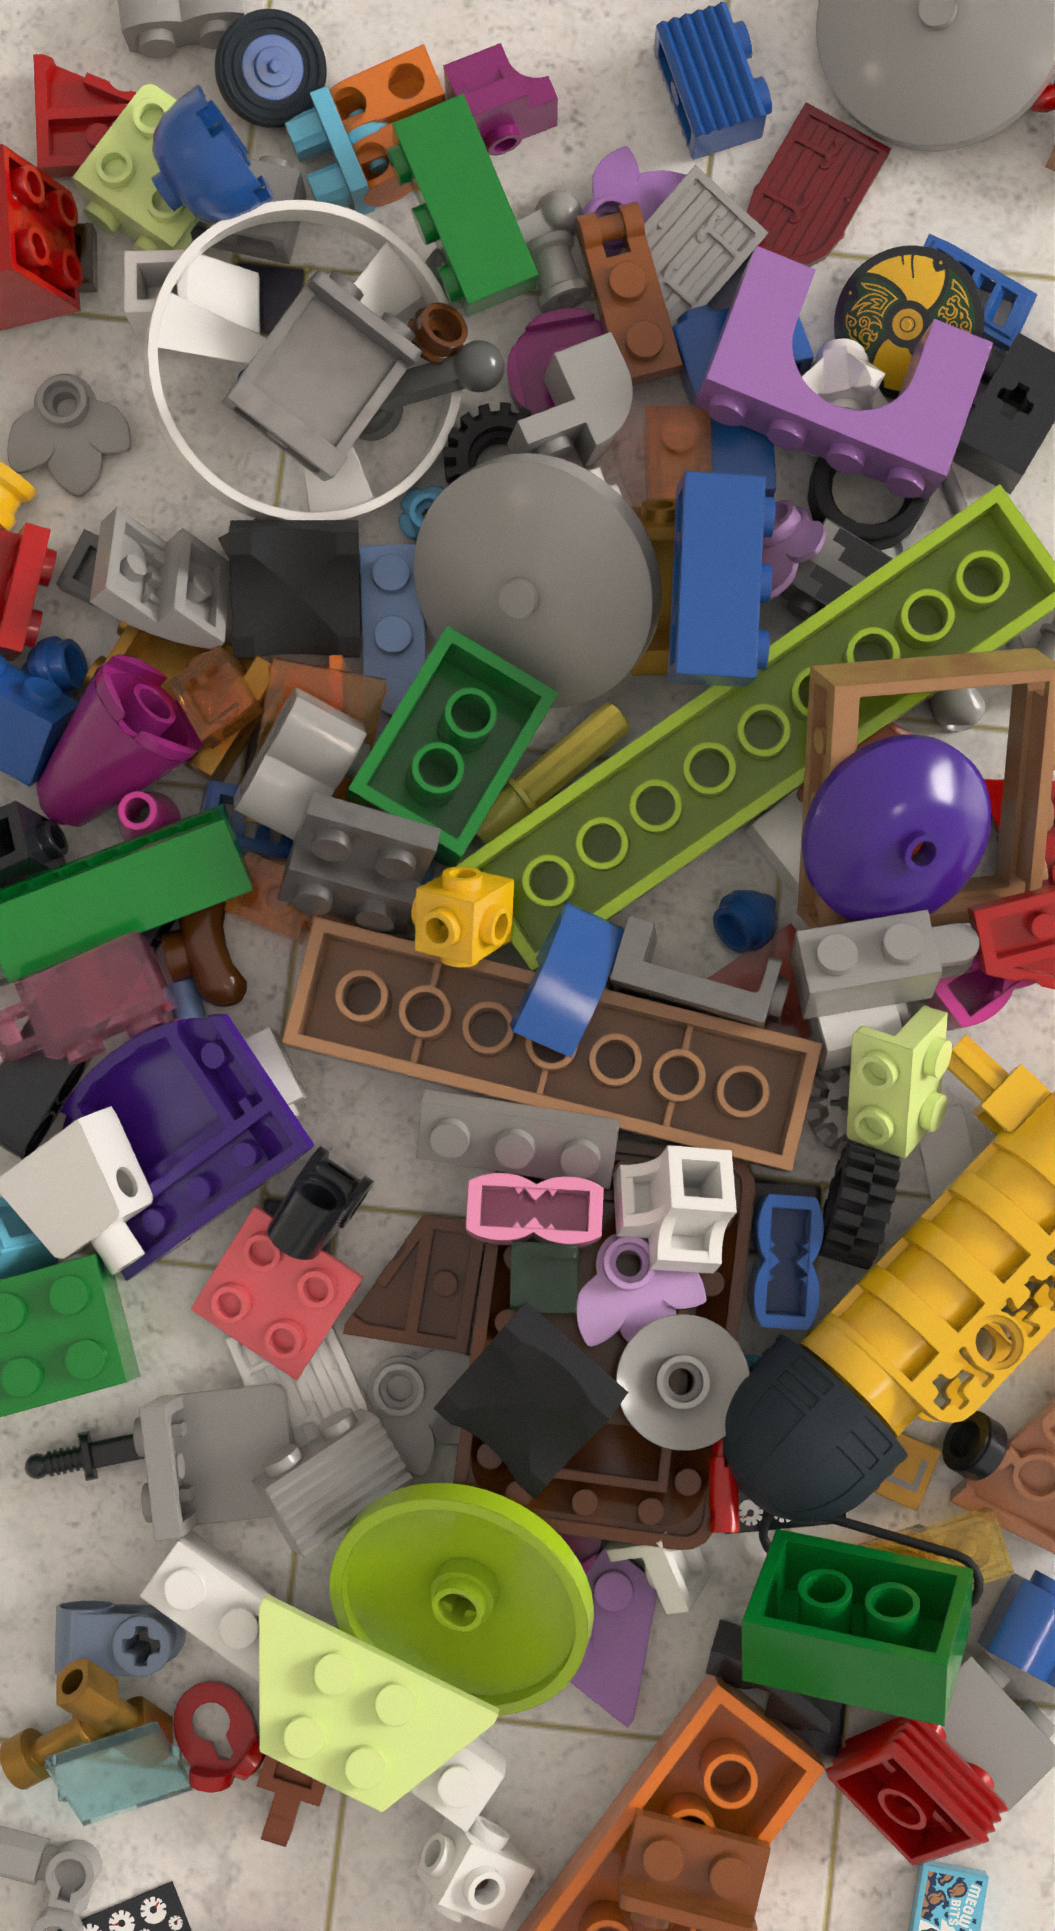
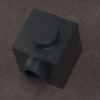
M16 800L0 807V888L66 863L64 855L68 853V843L62 829L54 820L45 818Z

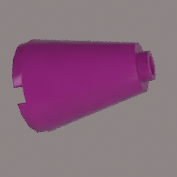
M121 654L112 656L107 663L97 668L36 784L40 808L49 819L54 820L60 825L82 827L117 806L128 793L143 790L192 760L197 755L198 750L205 744L207 737L204 724L193 703L184 693L175 700L163 689L161 685L167 677L158 669L138 658Z

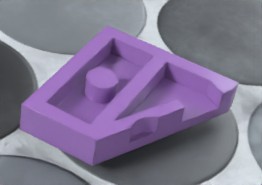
M606 1540L599 1549L592 1568L586 1574L594 1604L593 1628L582 1663L570 1683L628 1728L635 1716L657 1592L648 1583L645 1569L632 1559L610 1561L605 1550L609 1543Z

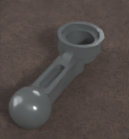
M476 340L465 344L457 355L447 357L442 364L430 362L407 369L358 438L366 441H376L391 434L400 423L403 406L462 389H468L473 392H486L493 389L499 384L504 374L505 364L501 352L496 346L487 341Z

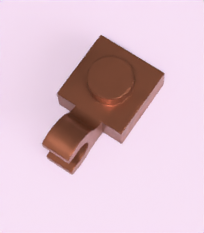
M266 1755L256 1787L275 1792L261 1840L286 1847L301 1801L319 1807L326 1784Z

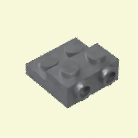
M312 791L287 858L277 900L293 904L298 911L306 915L330 914L354 921L362 929L378 933L390 931L402 935L411 917L416 889L420 887L437 851L441 829Z

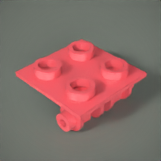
M255 1205L192 1305L191 1310L297 1381L345 1305H348L357 1292L364 1276L325 1250H322L317 1257L311 1260L292 1258L281 1252L274 1246L267 1232L273 1216Z

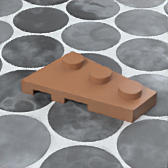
M1055 1399L1008 1440L1005 1456L991 1475L978 1481H970L965 1478L951 1490L950 1502L1055 1554Z

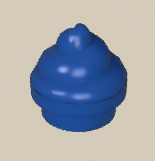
M51 636L37 642L36 646L30 650L27 662L22 665L21 670L29 674L30 677H40L55 683L63 694L72 697L77 689L83 687L88 666L82 649L74 640H62L57 636Z
M734 890L723 897L720 901L719 909L713 915V925L721 941L728 948L738 953H744L748 950H760L773 939L776 931V899L771 895L762 894L755 890Z

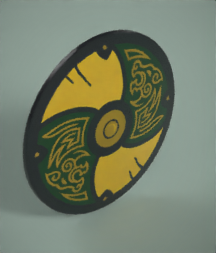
M918 245L899 246L887 249L869 258L850 276L841 291L836 305L834 335L835 339H851L862 345L865 353H867L869 362L885 373L879 386L881 393L885 397L897 399L915 346L932 321L937 319L983 338L985 326L983 301L979 289L969 272L954 258L930 247Z

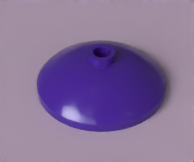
M909 734L887 737L868 744L851 754L830 773L811 802L803 827V864L807 877L817 895L837 914L852 922L928 910L930 915L944 906L969 881L978 867L987 846L992 812L989 792L982 775L972 761L959 750L944 741L924 735ZM923 842L919 851L912 855L915 846Z

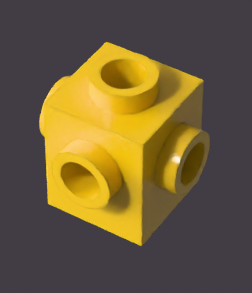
M457 866L445 869L442 875L418 887L411 910L412 921L415 925V951L438 956L440 961L448 966L470 967L478 964L481 959L512 941L514 879L481 872L471 867Z

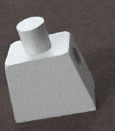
M112 1106L75 1120L0 1176V1194L55 1258L60 1260L67 1259L93 1245L111 1275H114L145 1255L125 1222L151 1205L153 1194Z

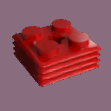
M897 1717L846 1739V1747L838 1750L840 1756L833 1758V1766L825 1769L828 1779L911 1865H921L989 1842L987 1834L995 1832L993 1824L1001 1822L1000 1814L1008 1811L1004 1800L994 1791V1782L990 1775L981 1767L966 1762L946 1742L947 1737L942 1726L905 1717Z

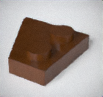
M423 1214L395 1256L379 1275L370 1291L344 1325L343 1334L466 1354L485 1242L479 1241L467 1234L466 1221Z

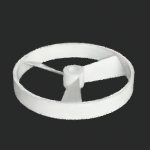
M311 200L268 202L249 213L233 219L221 220L211 226L191 243L168 273L154 303L145 337L144 376L149 405L156 425L175 459L194 481L223 504L258 520H356L379 510L396 499L417 482L429 469L443 449L448 439V434L454 425L459 410L462 390L444 395L435 432L416 466L399 484L375 499L353 446L346 454L348 458L335 477L330 480L322 481L303 466L309 512L292 511L267 505L240 493L219 479L189 448L171 417L163 395L159 376L158 348L248 365L267 339L171 293L183 272L197 257L225 237L249 227L280 221L317 223L340 229L374 246L379 252L354 284L364 294L360 302L380 318L384 312L395 317L421 297L427 306L437 302L450 305L438 280L421 257L403 239L370 217L349 208L326 202Z

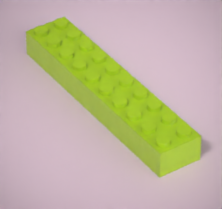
M999 484L769 646L766 669L757 670V678L747 687L711 686L467 857L458 866L471 867L481 872L514 879L511 942L531 971H536L539 967L536 957L565 901L609 921L790 795L804 783L810 666L997 651L1055 610V561L1001 484ZM938 691L860 697L857 747L887 724H892Z

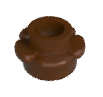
M432 303L425 308L417 310L415 318H411L407 324L415 334L412 343L422 351L420 357L433 364H442L447 357L457 355L464 346L463 343L468 336V328L463 316L455 308L445 303Z

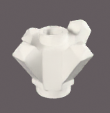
M834 339L822 345L817 351L815 361L810 365L811 369L802 376L806 384L817 395L842 408L870 410L888 404L879 389L885 373L870 363L862 345L851 339ZM806 452L808 455L816 457V455Z

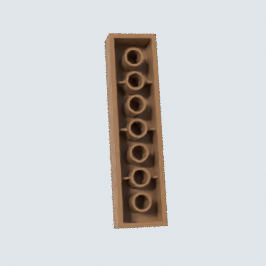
M314 917L282 1039L284 1045L293 1049L499 1101L619 1119V1131L682 1147L732 1150V1158L781 1172L792 1171L823 1043L603 989L593 1015L571 1058L512 1032L510 1022L536 972L486 959H481L478 964L470 967H452L443 964L438 956L415 951L414 941Z

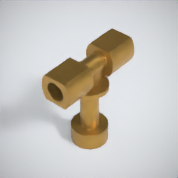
M78 1659L63 1668L57 1675L56 1705L70 1713L72 1719L44 1735L34 1728H27L5 1740L0 1747V1763L8 1780L18 1789L26 1790L53 1774L55 1767L54 1759L83 1743L92 1750H101L113 1740V1743L142 1762H151L163 1756L173 1745L172 1716L142 1696H136L125 1701L118 1696L117 1678L89 1659Z

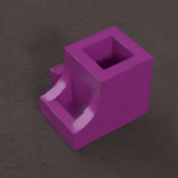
M501 43L443 65L445 91L448 100L464 94L489 155L498 156L515 149L523 139L557 126L558 97L549 76L532 78L517 72L509 63Z

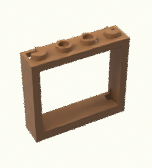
M1035 648L810 666L797 914L811 929L852 922L832 910L813 889L803 864L802 835L808 810L817 791L830 773L842 761L857 751L860 697L1012 685L996 873L992 876L970 878L958 894L944 906L929 915L931 926L970 923L967 910L969 906L1042 888V880H1048V869L1045 861L1047 832L1051 830L1054 823L1051 789L1053 771L1055 770V661Z

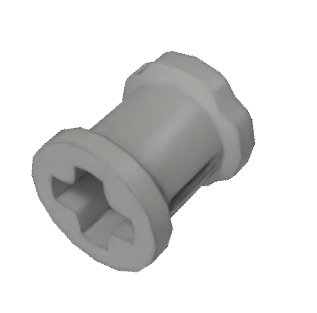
M566 230L551 231L530 240L526 244L539 274L537 285L541 296L537 300L542 313L560 308H574L582 304L592 294L589 281L580 277L572 257L571 249L574 247V240L570 232Z

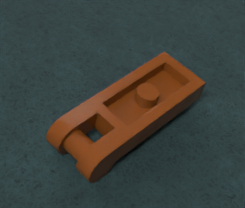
M638 202L617 206V213L598 218L595 212L576 216L575 228L604 334L612 333L630 372L632 386L680 374L683 364L646 239L644 220ZM622 238L626 253L607 258L603 243Z

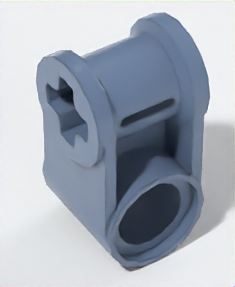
M94 1600L58 1604L56 1606L55 1675H58L71 1662L82 1658L91 1660L112 1676L143 1677L152 1675L179 1654L185 1642V1629L152 1605L114 1604L112 1602ZM147 1627L149 1638L160 1641V1647L152 1653L150 1643L139 1640V1633Z

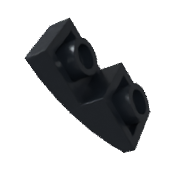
M720 1619L711 1648L706 1674L720 1677L724 1682L735 1688H757L770 1692L764 1716L780 1720L787 1727L797 1731L807 1732L815 1730L830 1735L836 1702L742 1681V1626Z

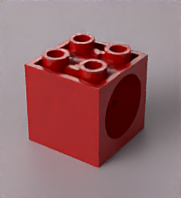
M4 144L0 145V331L81 311L79 286H81L83 281L82 267L76 255L74 226L78 222V210L72 192Z

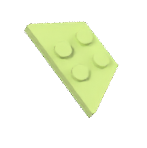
M269 1594L265 1595L259 1606L260 1752L380 1812L388 1809L490 1728L499 1715V1708Z

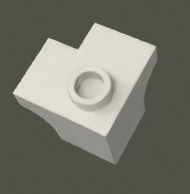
M668 1145L663 1153L654 1160L640 1164L620 1165L613 1174L616 1236L648 1238L650 1270L713 1274L722 1264V1243L728 1222L737 1213L732 1150Z

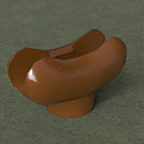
M226 901L179 918V930L161 934L164 955L173 983L193 978L200 997L207 1003L218 1007L238 1004L242 1001L247 991V981L232 963L226 945L223 928L227 906Z

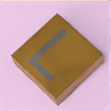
M901 1433L896 1439L905 1449L908 1457L894 1469V1472L880 1484V1487L874 1493L918 1511L942 1450Z

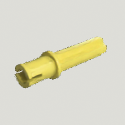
M611 702L604 703L513 779L510 775L507 780L508 784L501 790L476 833L480 839L487 844L532 813L626 735L630 730V725L622 712Z

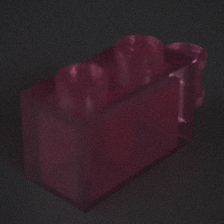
M137 930L132 931L16 983L15 987L21 1002L0 1011V1056L3 1063L42 1049L45 1057L56 1060L67 1058L69 1065H74L104 1052L106 1048L103 1041L127 1031L129 1038H134L143 1032L165 1024L166 1021L163 1014L178 1007L148 938ZM28 1016L36 1034L23 1040L16 1021Z

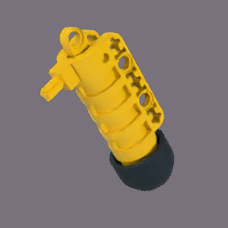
M967 1034L952 1047V1054L947 1069L981 1100L971 1113L996 1137L811 1330L799 1345L780 1334L775 1339L776 1342L762 1353L758 1361L749 1366L750 1375L740 1384L730 1402L725 1418L726 1436L723 1437V1451L726 1463H728L739 1489L755 1505L776 1517L800 1522L823 1521L843 1515L860 1505L908 1457L907 1452L896 1438L915 1418L928 1422L954 1423L964 1421L975 1413L1055 1327V1285L1050 1289L1046 1282L1040 1283L1031 1293L1025 1286L1029 1280L1034 1283L1044 1281L1045 1279L1055 1282V1266L1050 1264L1046 1258L1051 1253L1055 1260V1093H1051L1022 1064L1007 1073ZM1026 1300L1033 1307L1029 1312L1023 1309L1018 1310ZM1006 1305H1008L1011 1311H1017H1014L1009 1315L1005 1312H1002L1001 1310ZM999 1325H1001L1008 1331V1333L1010 1334L1008 1338L1006 1337L1005 1333ZM980 1328L989 1334L993 1345L992 1353L987 1360L981 1357L975 1344L976 1335ZM960 1349H961V1352H962V1354H963V1356L965 1357L966 1360H964L963 1357L960 1355V1353H959V1350H960ZM959 1372L969 1376L963 1383L956 1376ZM938 1377L948 1380L940 1391V1394L946 1400L941 1407L933 1402L939 1391L932 1382Z

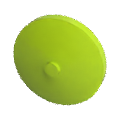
M455 1483L417 1484L397 1489L376 1499L365 1507L348 1527L334 1556L330 1570V1599L333 1613L341 1631L499 1708L498 1716L532 1709L545 1703L564 1689L578 1671L592 1633L594 1621L592 1592L587 1576L568 1544L549 1524L522 1505L502 1495L469 1485Z

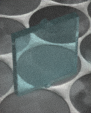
M157 1721L45 1757V1769L57 1786L58 1800L60 1802H68L83 1826L193 1790L189 1785V1774L182 1764L181 1748L171 1746Z

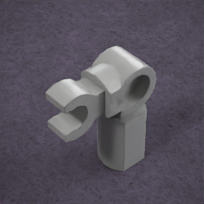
M0 1825V1876L31 1885H36L38 1880L46 1882L43 1902L48 1908L42 1912L30 1931H46L49 1927H58L62 1931H84L83 1922L78 1912H83L87 1909L92 1886L101 1872L102 1860L99 1851L93 1844L85 1840H72L66 1842L60 1848L49 1846L50 1838Z

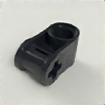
M322 1146L314 1152L299 1175H297L267 1228L268 1236L274 1246L290 1257L300 1260H311L320 1254L340 1228L344 1229L374 1184V1181L369 1177L365 1176L358 1179L328 1159L329 1151Z

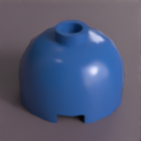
M197 85L180 97L162 115L154 131L152 153L160 172L151 179L162 198L173 211L184 205L199 220L216 224L221 220H229L249 213L273 199V193L262 175L258 178L255 177L249 168L251 162L246 155L249 153L215 103L212 100L207 102L203 90Z

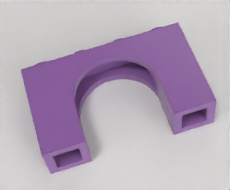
M756 245L740 279L693 406L707 411L711 418L724 425H742L767 435V438L778 447L787 450L801 449L824 458L837 471L847 474L860 473L885 483L891 492L906 498L920 497L928 501L948 475L993 342L934 319L915 346L897 399L882 407L870 410H851L836 406L821 398L806 384L797 369L793 356V332L816 270Z

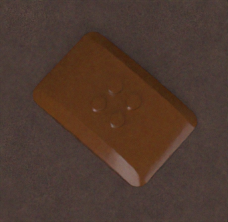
M618 1139L613 1174L620 1165L640 1164L656 1159L668 1145ZM732 1158L737 1213L731 1218L725 1229L722 1243V1264L713 1274L699 1273L705 1288L706 1302L696 1307L676 1309V1315L688 1314L711 1320L724 1328L738 1343L755 1197V1179L749 1166L744 1161ZM518 1175L532 1181L535 1184L547 1180L542 1178ZM613 1176L610 1189L604 1188L602 1236L596 1243L573 1249L552 1247L541 1243L535 1238L513 1245L485 1244L469 1366L521 1306L527 1302L616 1381L618 1363L628 1342L618 1331L598 1345L587 1346L579 1331L576 1310L580 1290L597 1275L596 1256L600 1246L608 1237L616 1233ZM626 1251L620 1253L617 1257L616 1267L622 1275L632 1277L639 1272L641 1263L635 1253ZM679 1368L671 1373L669 1387L675 1394H685L692 1388L693 1378L688 1370ZM620 1405L603 1427L579 1449L535 1499L516 1483L509 1468L486 1443L465 1429H460L453 1483L469 1485L502 1495L535 1513L558 1534L659 1547L656 1543L662 1540L663 1548L676 1550L694 1549L704 1544L713 1534L710 1533L711 1511L709 1507V1457H712V1444L696 1450H673L661 1447L644 1438L632 1427Z

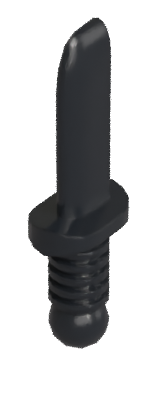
M90 1431L77 1433L79 1447L74 1445L72 1449L70 1447H66V1450L59 1448V1451L54 1449L53 1453L49 1450L44 1455L35 1453L26 1459L24 1469L29 1477L41 1479L49 1474L52 1477L55 1475L54 1473L57 1475H61V1472L67 1474V1471L72 1473L74 1469L80 1471V1468H82L85 1481L98 1479L96 1468L144 1459L145 1457L138 1456L134 1446L133 1434L92 1442Z

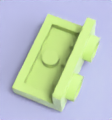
M924 1005L895 1036L865 1026H860L853 1033L847 1117V1137L850 1140L905 1159L929 1131L936 1132L947 1110V1096L941 1094L942 1077L948 1067L952 1054V1043L946 1040L947 1012Z

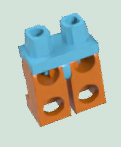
M424 44L335 84L331 89L325 86L310 92L314 108L304 111L285 122L289 138L299 162L328 150L331 151L335 160L334 164L306 175L315 201L331 203L342 207H348L353 204L356 212L366 215L375 211L374 206L393 203L413 191L410 182L402 186L399 185L390 165L386 149L394 146L392 123L446 101L445 93Z

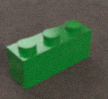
M464 94L392 123L394 146L387 148L386 153L399 185L402 186L410 182L419 206L412 208L411 212L424 244L428 245L435 242L445 265L436 268L449 303L454 304L460 301L466 317H470L536 289L539 276Z

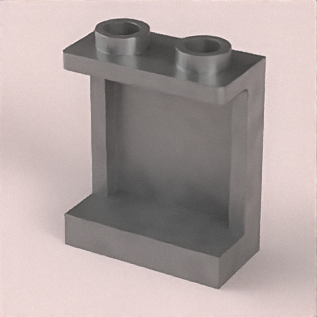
M318 270L305 284L221 403L325 482L335 477L347 460L348 456L346 454L405 371L420 357L422 351L412 343L415 334L402 321L386 312L380 318L362 304L360 300L364 294L353 282L338 272L332 271L328 277L325 273Z
M628 916L610 977L615 992L763 1029L766 1020L779 1023L791 979L779 976L783 960L769 957L760 990L750 992L651 963L658 940L655 923Z

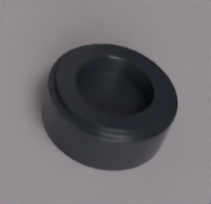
M975 1411L974 1414L964 1421L954 1422L948 1429L943 1441L942 1455L946 1466L970 1481H978L988 1477L998 1468L1005 1456L1008 1443L1006 1430L1002 1424L981 1411Z

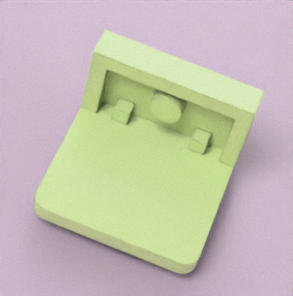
M154 84L143 85L72 178L85 203L84 214L105 233L114 235L117 230L135 242L133 244L135 251L186 250L193 242L190 232L199 219L184 205L173 211L162 198L151 179L160 172L152 153L153 134L162 115L177 101V99Z

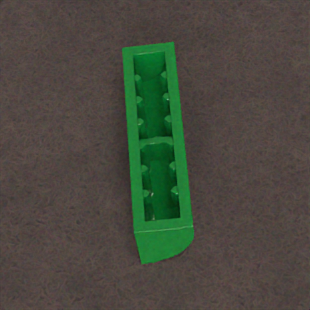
M218 805L0 888V965L8 983L252 891L253 884L249 869L225 805Z

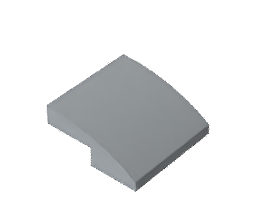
M116 507L101 521L90 603L135 628L173 642L217 650L225 642L230 561L184 528L166 542Z

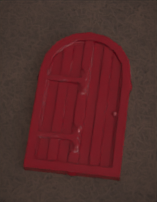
M806 102L759 184L754 187L747 213L768 232L758 246L808 267L825 260L838 245L839 241L844 238L848 225L892 148Z

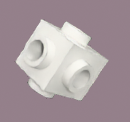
M478 1816L467 1833L445 1817L437 1833L433 1834L426 1842L421 1854L420 1864L415 1872L432 1895L429 1900L430 1904L445 1917L462 1923L468 1916L503 1930L535 1869L511 1839H509L510 1835L502 1827L485 1817Z

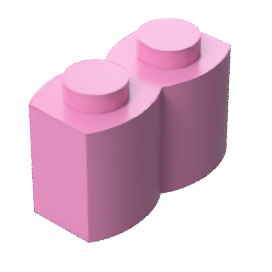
M490 1173L481 1175L468 1182L466 1231L471 1237L493 1245H513L535 1238L541 1243L557 1248L573 1249L589 1246L599 1241L602 1236L604 1188L595 1182L578 1177H555L535 1184L524 1177L514 1174Z

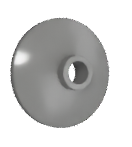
M678 1314L652 1321L631 1338L620 1357L616 1382L629 1392L620 1406L629 1423L639 1434L652 1443L668 1449L696 1450L714 1444L726 1436L725 1418L730 1402L740 1384L750 1373L742 1349L724 1328L703 1317ZM679 1368L688 1370L693 1378L692 1388L689 1392L682 1395L675 1394L669 1387L671 1373Z

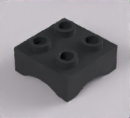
M230 520L228 536L233 658H256L257 656L282 654L343 655V658H360L358 520Z
M525 1302L433 1409L450 1424L465 1429L486 1443L503 1460L511 1471L516 1483L535 1499L579 1449L611 1418L629 1392L531 1305Z

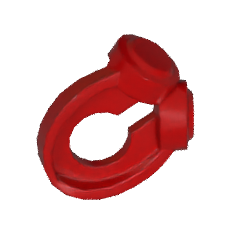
M207 1680L195 1684L180 1698L174 1712V1735L180 1751L190 1764L189 1785L193 1789L207 1793L223 1791L233 1784L235 1778L244 1781L259 1769L265 1754L260 1752V1736L257 1735L253 1712L240 1692L222 1681ZM209 1702L217 1703L227 1711L230 1726L226 1733V1738L233 1751L230 1759L219 1756L212 1740H205L194 1730L193 1714L202 1704Z

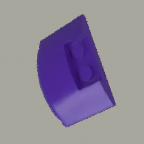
M212 1014L207 1016L208 1018L179 1019L150 1029L130 1039L109 1053L91 1069L68 1097L60 1111L66 1115L63 1130L79 1118L112 1106L153 1194L152 1204L125 1222L145 1253L137 1261L120 1271L126 1281L134 1278L186 1243L194 1234L271 1178L285 1171L315 1146L228 1014Z

